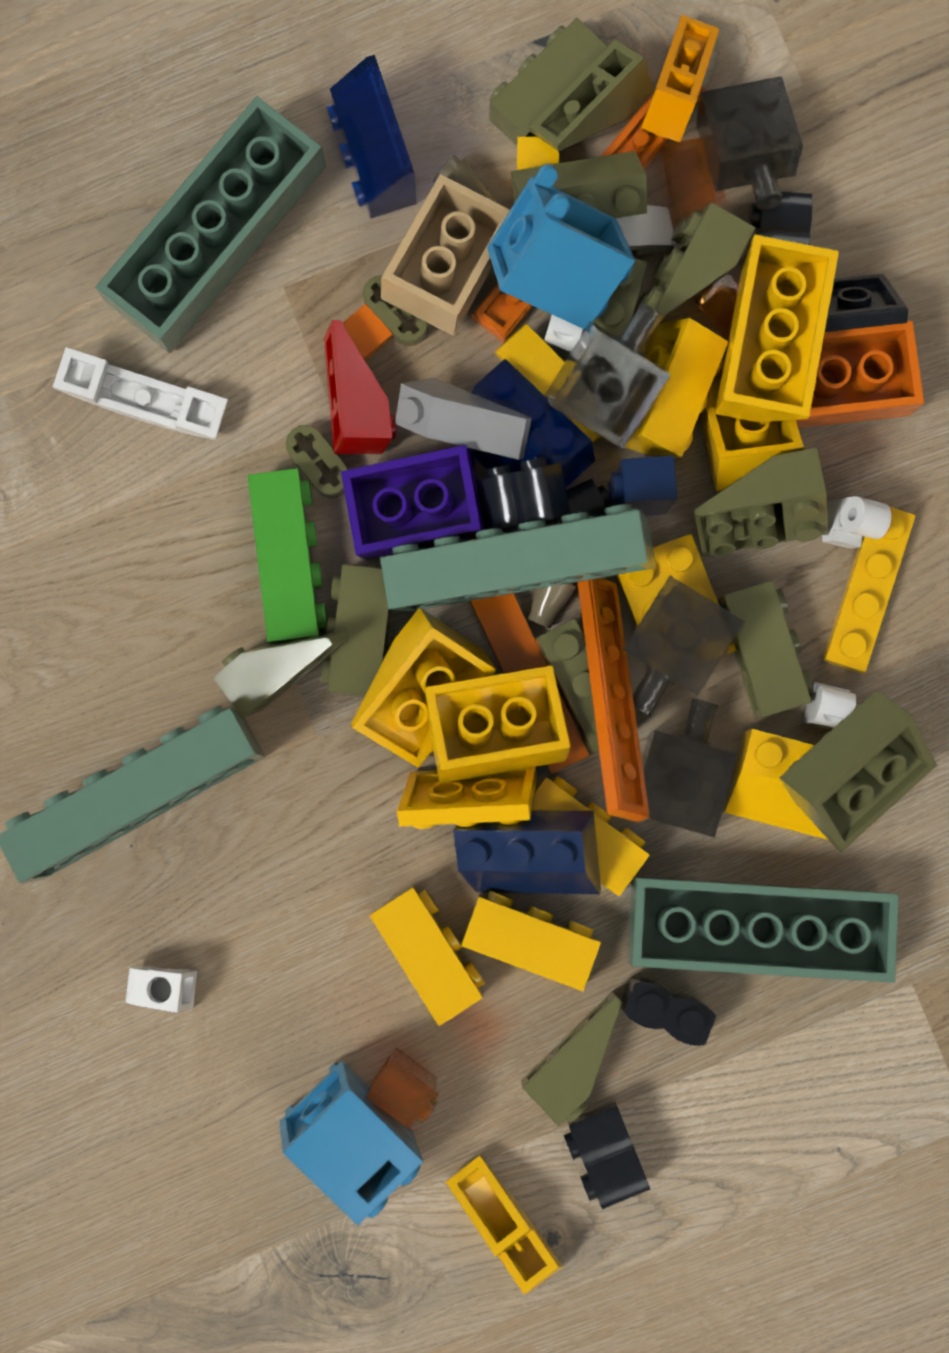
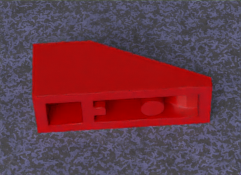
M332 320L324 337L334 454H383L390 441L396 437V417L394 414H390L388 397L340 320Z

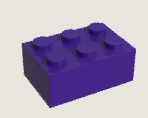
M466 445L341 471L355 554L366 561L393 555L392 548L418 544V548L435 547L434 540L459 536L460 540H470L477 538L476 532L485 530L475 480H478L474 456Z

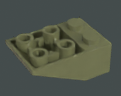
M713 202L700 211L695 209L688 219L684 217L672 235L671 240L676 242L669 256L663 255L653 272L652 277L657 279L650 293H643L634 309L633 314L638 318L632 328L638 331L658 321L734 268L756 227Z
M812 448L772 456L696 508L694 514L703 556H727L737 550L748 548L767 549L775 546L777 543L794 540L807 542L819 536L828 535L826 488L818 449Z

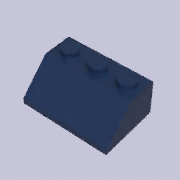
M532 810L530 820H522L517 824L505 825L500 822H481L470 827L456 826L453 830L458 871L475 892L600 895L601 893L594 811Z

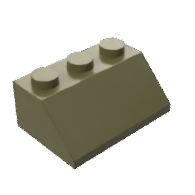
M876 690L864 702L858 704L853 712L833 730L826 733L803 757L795 761L779 778L797 806L833 846L842 852L931 772L937 764L913 716Z

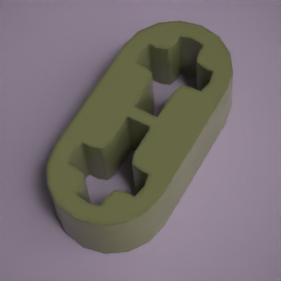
M382 275L369 279L363 289L364 303L393 333V338L401 345L409 347L421 343L427 336L428 323L396 306L390 309L381 300L375 304L373 302L375 299L373 291L377 288L381 291ZM401 313L408 321L416 318L418 320L416 323L418 332L415 334L409 330L405 333L400 332L402 330V322L397 315Z
M299 425L293 428L286 439V449L293 462L322 496L337 498L343 495L344 487L341 473L337 476L339 480L337 486L333 487L330 483L323 486L320 483L323 482L324 477L318 468L324 463L332 473L337 470L340 472L345 471L347 468L337 454H334L332 447L314 427ZM303 437L307 441L314 438L315 441H313L312 446L318 457L312 460L305 451L296 453L295 451L299 448L297 443L299 438Z

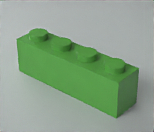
M298 468L249 474L247 476L267 642L269 644H276L320 636L321 629H327L328 620L325 603L318 604L316 588L323 587L320 562L313 563L311 547L318 546L315 521L307 520L306 505H313L310 480H302Z

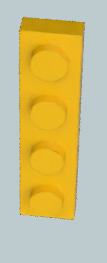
M890 507V527L882 538L872 539L862 536V544L857 550L822 659L824 662L860 674L866 673L916 517L914 514Z

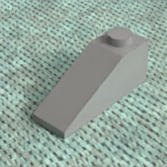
M428 378L401 383L395 424L426 438L459 446L466 445L468 448L519 460L524 458L532 418L436 378Z

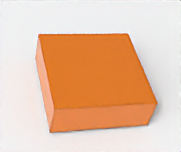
M366 303L342 323L365 361L393 339V333Z

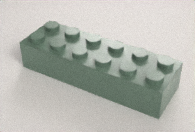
M256 96L95 288L109 306L168 353H171L325 169L326 164L322 146Z
M624 504L605 508L606 516L593 518V516H588L587 512L574 513L562 516V524L553 526L545 524L544 520L531 521L519 524V532L515 533L502 532L501 528L476 532L477 540L472 541L468 539L460 540L459 536L434 540L435 547L429 549L428 547L418 548V544L392 548L393 555L380 557L388 609L411 612L417 611L419 607L428 609L656 568L648 517L640 510L632 508L631 504Z
M217 706L199 716L198 719L201 724L194 728L184 730L183 727H179L160 738L161 746L147 752L145 748H141L121 759L124 765L121 768L111 772L103 769L85 778L82 781L85 787L70 794L67 790L62 791L43 802L46 809L31 815L29 812H24L8 820L5 823L7 830L0 833V847L19 883L44 880L265 758L245 718L242 719L240 714L232 708L223 710L222 706Z
M634 876L631 880L627 962L633 967L895 983L899 894L878 891Z

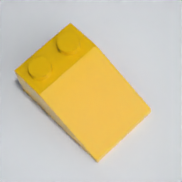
M724 363L713 379L708 392V403L700 413L707 459L716 492L723 491L772 456L804 450L796 420L753 422L715 414Z
M419 607L393 640L351 722V726L353 729L419 768L433 751L425 687L493 676L497 669L482 648Z

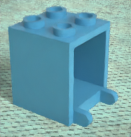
M546 164L540 168L535 177H530L487 246L500 291L582 329L588 330L594 320L603 315L608 306L609 298L618 285L624 283L630 276L635 259L617 219L553 187L558 174L553 165Z
M341 1061L339 1064L334 1062L329 1067L330 1073L296 1106L291 1104L285 1110V1116L279 1121L283 1154L359 1226L367 1217L373 1218L381 1212L388 1201V1196L399 1185L406 1186L417 1176L423 1159L413 1130Z

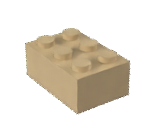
M440 174L381 277L380 299L455 336L493 267L487 246L510 209Z

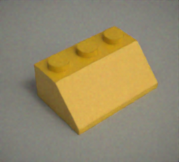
M691 318L646 326L609 413L616 422L600 436V439L652 457L674 456V458H682L683 453L692 442V431L698 416L708 403V392L713 379L723 366V355L728 341Z
M553 665L425 687L431 741L440 784L566 761L571 747Z
M755 729L743 731L723 813L828 840L793 801L779 778L795 761L803 757L815 745Z

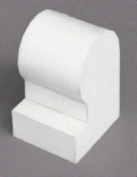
M551 315L544 341L560 358L575 362L585 329Z
M857 496L827 501L828 535H822V542L852 549L861 547L862 536L872 539L882 538L890 527V507L885 503Z
M813 682L814 692L809 694L812 703L805 705L801 724L830 731L833 730L855 709L856 694L850 693V690Z
M130 966L125 1002L136 1006L175 1013L193 1009L197 971Z

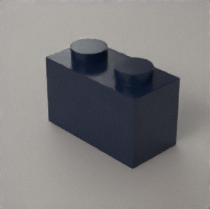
M674 456L621 459L617 471L611 474V481H608L607 486L612 505L631 504L632 508L640 510L646 516L667 514L677 499Z

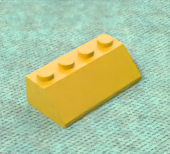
M754 234L744 255L715 414L753 422L809 418L839 251Z

